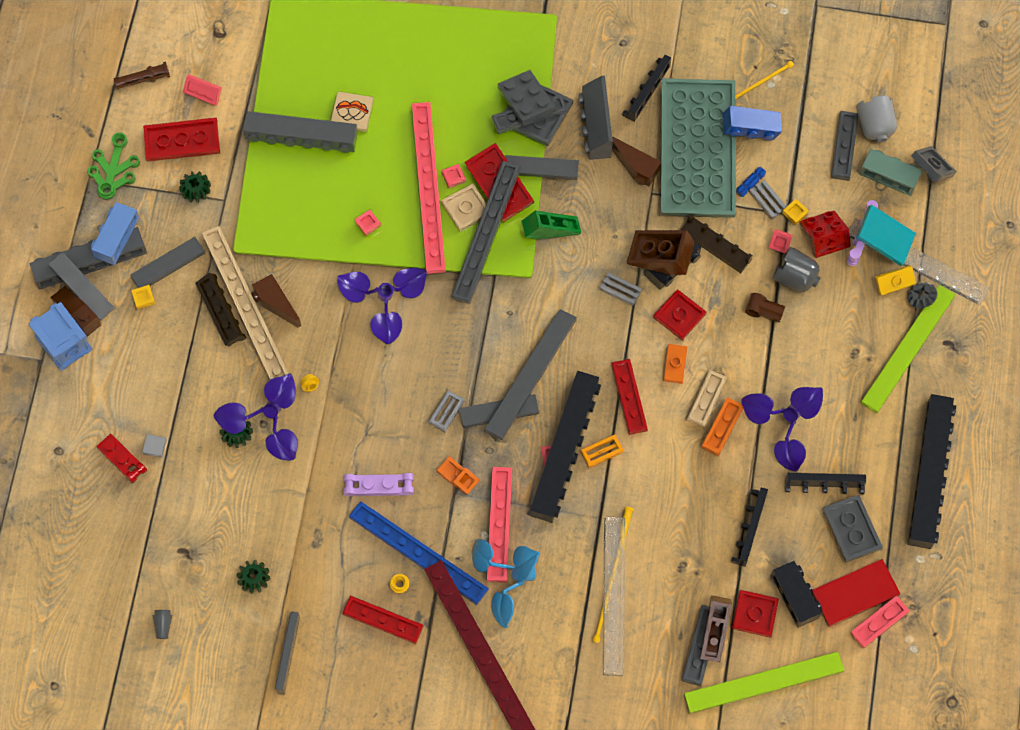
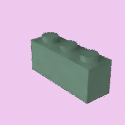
M870 149L860 175L911 196L922 170L915 165L906 164L896 157L887 156L882 151Z

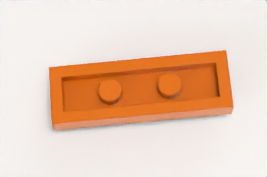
M728 397L726 398L702 444V449L717 456L720 455L743 411L741 403Z

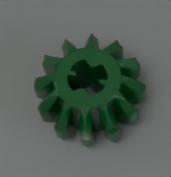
M191 171L190 176L184 174V179L180 180L181 186L179 187L180 192L183 193V198H188L189 202L196 199L198 203L200 198L206 200V194L211 192V183L206 174L202 175L200 171L197 174Z
M246 421L244 430L237 434L228 433L221 429L222 441L227 442L229 447L235 444L237 449L240 443L246 446L245 440L251 441L250 434L253 433V429L250 428V421Z
M255 559L251 565L249 561H246V567L240 566L241 572L236 574L237 578H239L237 583L239 586H242L243 591L249 589L250 594L254 593V589L261 593V586L267 588L268 585L265 581L271 579L267 575L270 572L269 568H264L265 564L263 562L258 564ZM255 574L256 579L252 580L251 575Z

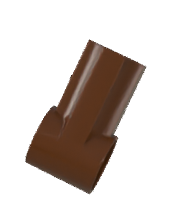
M751 293L744 311L749 316L757 318L762 316L780 323L785 306L767 300L762 294Z

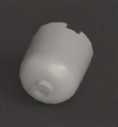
M888 96L871 97L872 101L864 103V100L859 102L856 109L865 137L870 140H877V142L887 141L888 137L892 136L897 129L893 99H889Z

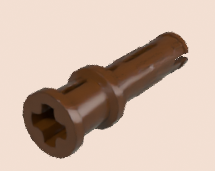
M165 61L161 65L148 66L146 70L113 79L118 90L148 80L155 82L156 79L167 76L169 78L170 73Z

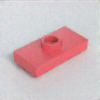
M189 74L186 77L183 93L217 105L222 87Z

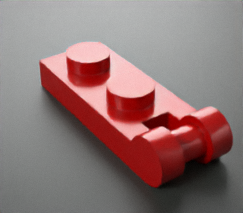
M109 434L97 445V449L131 483H134L141 473L144 474L147 471V468L112 434ZM132 466H135L136 468L132 472H130L129 469Z

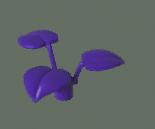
M407 268L397 272L393 278V283L398 288L389 283H382L379 288L376 287L373 290L367 291L370 288V280L362 272L338 275L337 282L340 292L350 302L359 303L364 300L365 294L378 293V298L384 301V314L378 313L372 318L370 324L371 331L385 344H391L400 335L402 319L396 312L388 314V301L391 300L393 291H400L405 298L418 297L423 292L427 271L419 268Z
M291 373L275 377L266 383L264 394L269 401L259 410L245 416V407L239 403L232 402L222 405L215 411L214 419L223 430L232 434L240 433L246 427L245 419H250L263 412L267 418H273L274 434L267 436L265 440L267 450L274 457L281 460L290 461L296 458L298 449L296 435L288 429H281L278 432L276 430L278 413L282 408L290 407L296 397V386Z
M799 387L791 394V404L787 408L772 411L774 407L773 400L765 394L754 393L743 397L741 400L743 409L748 419L753 423L764 424L769 421L770 414L775 415L783 413L784 418L791 422L785 441H778L775 444L774 455L784 468L798 471L806 458V449L798 440L792 439L789 441V437L796 424V420L800 416L804 419H811L818 414L823 402V388Z

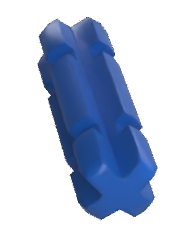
M758 167L737 188V194L744 197L748 193L747 191H750L759 182V179L765 176L766 171L762 167Z

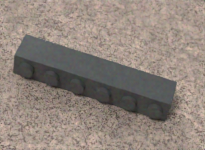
M247 111L243 130L245 139L251 142L264 141L269 144L281 143L287 146L315 147L326 151L332 149L343 153L355 152L358 135L357 124Z
M138 227L133 229L116 264L147 254ZM93 240L87 244L73 246L69 250L63 251L84 275L112 266L110 263L94 258L91 251ZM55 252L49 257L37 258L34 262L29 263L39 290L64 282L49 266V263L62 252Z

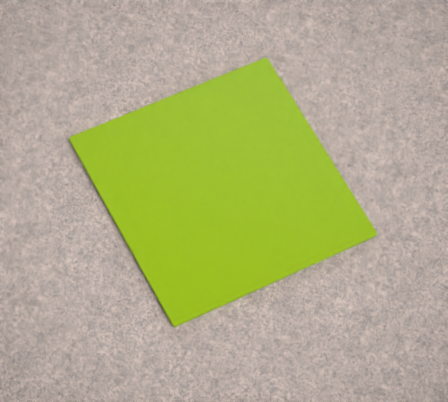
M270 0L254 112L331 121L337 92L374 97V103L367 132L358 131L355 152L343 153L332 149L326 151L315 147L305 148L298 145L287 146L281 143L269 144L264 141H249L233 248L236 254L426 270L412 103L430 102L445 269L448 272L461 273L480 222L459 232L441 204V200L474 184L487 204V197L464 162L494 143L498 145L504 156L544 158L545 145L513 130L498 134L492 121V115L504 112L508 106L497 84L531 70L540 85L551 89L557 16L555 14L382 0ZM459 164L466 182L448 188L442 175V170ZM518 176L535 203L504 223L501 221L482 274L531 278L533 276L536 239L525 237L522 220L535 210L539 211L542 177ZM370 209L381 222V226L365 236L356 225L355 219Z

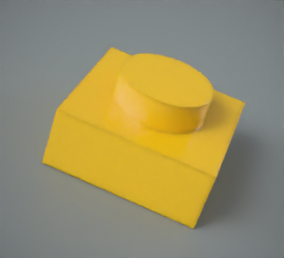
M795 199L783 210L782 214L796 226L809 214V210Z
M150 285L131 290L137 310L155 304Z

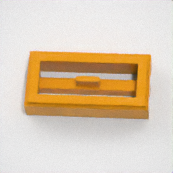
M614 434L581 449L580 453L583 455L588 468H591L624 453V450ZM612 441L615 442L614 444L606 448H603L595 453L587 455L588 452H591L599 447H602ZM615 448H618V449H616V450H614V451H612V452H610V453H608V454H606V455H603V456H601V457H599V458H597V459L591 461V459H593V458H595V457H598V456H600V455H602V454H604V453H606V452H608V451H611V450H613V449H615Z

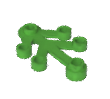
M121 132L115 133L112 136V142L115 147L110 165L104 158L101 150L97 149L92 153L94 161L98 162L107 174L106 180L104 181L100 176L98 167L90 166L88 168L89 177L93 178L99 185L97 189L99 197L105 200L113 198L116 194V189L126 183L133 184L136 180L133 172H126L124 177L113 182L115 176L130 167L137 168L140 165L139 158L136 155L130 156L127 161L118 165L122 149L128 143L126 135ZM91 171H97L95 174H91ZM129 176H132V177H133L132 179L127 180V177H129Z

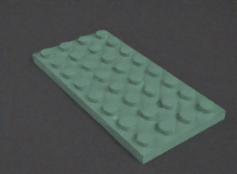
M662 78L661 216H690L693 214L698 217L735 218L736 139L731 134H724L722 113L729 106H735V80Z

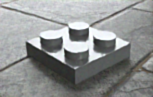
M932 146L916 150L911 155L916 165L923 168L927 172L928 177L933 181L939 182L951 178L957 172Z

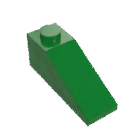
M535 210L522 220L526 238L548 239L580 235L582 233L577 216Z

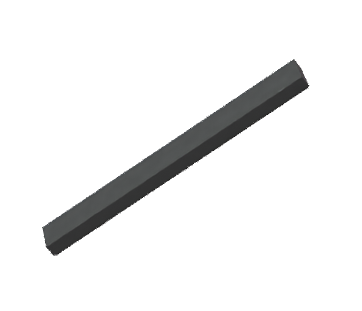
M505 161L502 162L451 296L452 299L468 304L471 303L521 166Z
M561 309L558 311L485 428L486 433L503 440L573 327L577 317Z

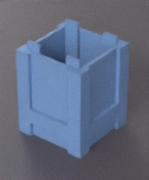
M59 302L50 306L51 310L39 318L37 316L32 318L28 324L35 333L34 336L59 370L63 371L67 366L93 349L86 340L88 339L86 334L62 303Z

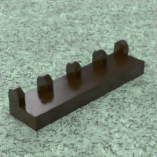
M693 214L688 217L687 222L681 228V230H687L692 239L702 248L740 274L752 261V254H747L737 244L734 245L723 238L724 235L716 233L706 223L703 224L695 219Z
M209 272L195 282L225 346L230 347L237 341L245 340L246 336L241 332L240 323L235 319L231 311L232 307L224 297V290L220 288L216 274Z

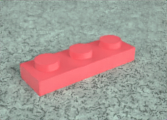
M895 596L851 631L850 634L864 649L907 615L910 610Z

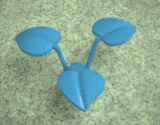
M477 539L472 553L474 567L479 572H486L489 565L512 569V577L517 581V583L504 589L502 593L496 592L491 604L492 613L496 621L502 627L508 628L514 613V602L507 592L523 585L525 581H533L536 578L535 565L540 552L526 546H519L513 554L515 566L494 563L491 561L493 558L491 545L483 539Z

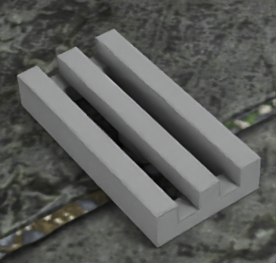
M765 180L749 191L771 219L780 215L787 207ZM757 191L761 193V195L765 198L767 203L770 204V206L775 210V213H773V211L768 207L764 200L759 196Z
M608 272L599 290L633 306L642 288ZM606 285H609V286H611V287L617 289L618 291H620V292H622V293H625V294H627V295L633 297V299L628 298V297H626V296H624V295H622V294H620V293H618V292H616V291H614V290H612V289L606 287Z
M448 390L428 421L429 424L434 425L437 429L440 428L446 433L464 404L465 399ZM452 397L451 402L447 406L439 421H435L438 415L440 414L441 410L445 406L446 402L448 401V399ZM458 400L459 402H458L457 405L455 406V408H454V410L452 411V413L450 414L449 418L447 419V421L445 422V424L442 425L443 421H444L445 418L447 417V415H448V413L450 412V410L452 409L453 405H454L455 402Z

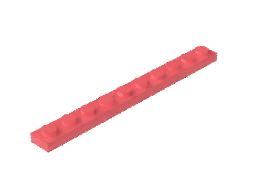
M430 102L412 103L427 274L445 273Z

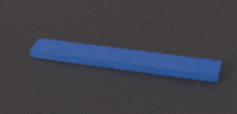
M362 501L359 502L349 515V518L423 569L442 560L460 594L475 605H478L488 592V587Z

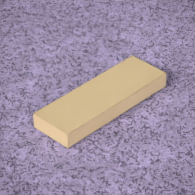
M709 370L688 415V422L705 428L727 380L726 376Z

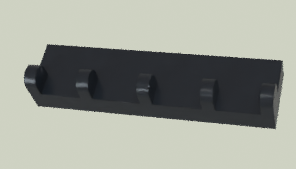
M664 55L663 58L656 60L658 66L655 71H649V80L646 85H640L639 89L642 91L637 99H631L630 102L633 105L629 112L623 111L622 115L633 122L636 121L670 68L671 57Z
M787 473L785 478V487L788 493L791 490L790 486H803V493H808V487H823V493L826 494L828 487H842V494H847V488H860V494H865V474Z
M761 487L760 491L755 489L751 491V495L758 497L755 507L747 505L746 510L753 513L750 525L746 523L741 525L742 529L748 531L745 543L741 541L736 542V546L742 548L740 559L732 557L731 563L746 567L768 489Z

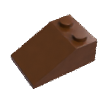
M635 230L626 263L664 274L686 275L695 242L687 230Z

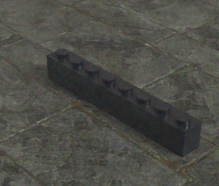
M577 370L530 509L531 517L553 523L554 517L558 518L561 507L558 505L560 499L564 500L567 489L564 487L566 482L571 480L573 471H570L572 464L575 465L579 454L576 451L578 447H582L584 441L582 433L584 429H588L590 422L588 415L589 412L593 413L596 404L593 401L595 395L598 396L602 385L599 384V377Z
M931 394L928 399L908 545L932 549L934 543H938L939 532H936L937 525H940L942 514L939 513V507H942L944 502V495H941L942 488L945 489L947 477H944V470H947L949 465V459H946V455L951 449L952 441H949V434L952 435L954 428L951 418L956 413V405H953L954 398Z

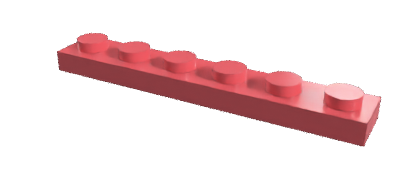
M493 467L489 544L493 549L491 561L508 565L512 468ZM489 565L487 582L507 583V569Z

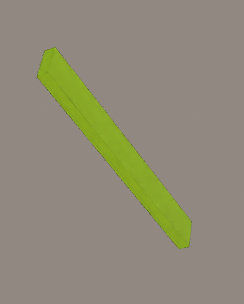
M941 285L938 286L936 289L938 293L937 299L932 305L922 310L863 398L862 405L875 413L879 412L954 299L955 293Z
M834 652L684 693L689 714L843 673L845 670L839 652Z

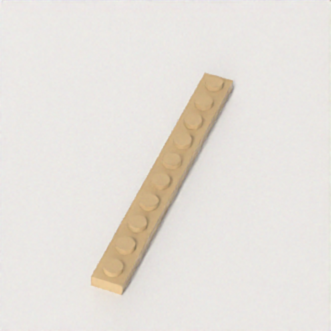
M220 226L203 232V238L269 379L289 374Z

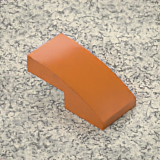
M450 456L436 471L466 495L480 481L466 467L463 468Z

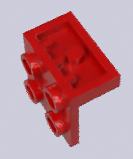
M834 210L800 221L801 226L812 239L813 255L816 258L851 247L849 228Z

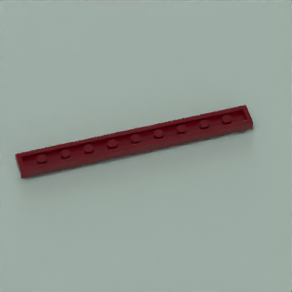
M442 560L424 569L511 729L536 730Z

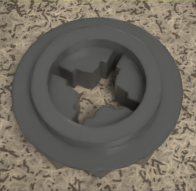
M927 281L925 283L919 282L918 285H912L911 290L907 291V300L915 308H926L935 302L938 293L933 284H929ZM922 291H924L925 294H922V296L919 298L918 294H921Z

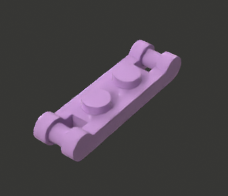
M868 201L864 211V215L866 213L868 206L873 205L876 208H878V204L876 201ZM855 236L852 245L856 247L850 251L847 263L850 266L858 264L865 245Z
M345 474L343 477V482H345L343 495H413L414 487H412V482L414 481V474ZM404 482V487H398V483ZM353 483H359V488H353Z

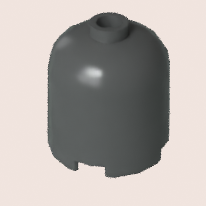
M790 246L784 255L785 263L783 266L779 265L772 278L797 292H806L812 286L816 287L820 280L818 276L820 271L819 265L809 256Z

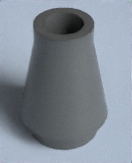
M155 610L152 616L156 639H168L173 616L171 615V610Z

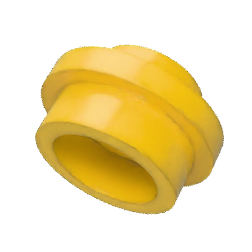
M313 374L305 375L300 382L302 390L305 392L314 391L319 384L318 377Z
M396 574L390 579V588L393 592L402 594L408 590L410 583L407 576ZM399 581L403 582V586L397 587L396 583Z

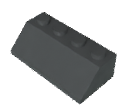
M604 75L583 85L582 93H579V104H583L581 121L585 120V126H582L583 137H587V142H584L585 153L589 154V160L611 158L613 139Z

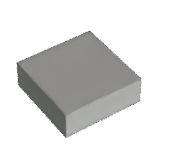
M147 435L142 452L143 455L162 458L167 441L166 437Z

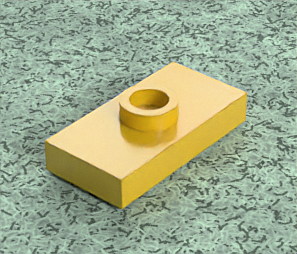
M911 265L875 276L880 295L916 284Z

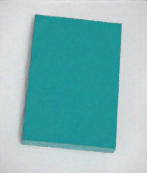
M870 205L866 210L856 238L899 266H902L906 261L916 233L875 206Z

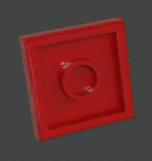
M677 289L653 315V318L683 341L704 318L707 312Z
M740 590L732 629L771 638L779 598Z

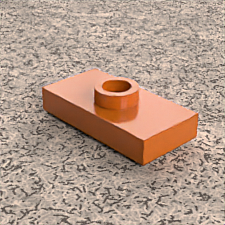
M668 344L664 382L683 384L688 346Z

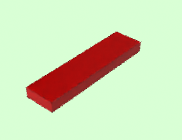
M631 360L611 362L628 434L647 432L648 427Z
M351 595L342 613L346 617L413 644L417 643L424 627L423 624Z

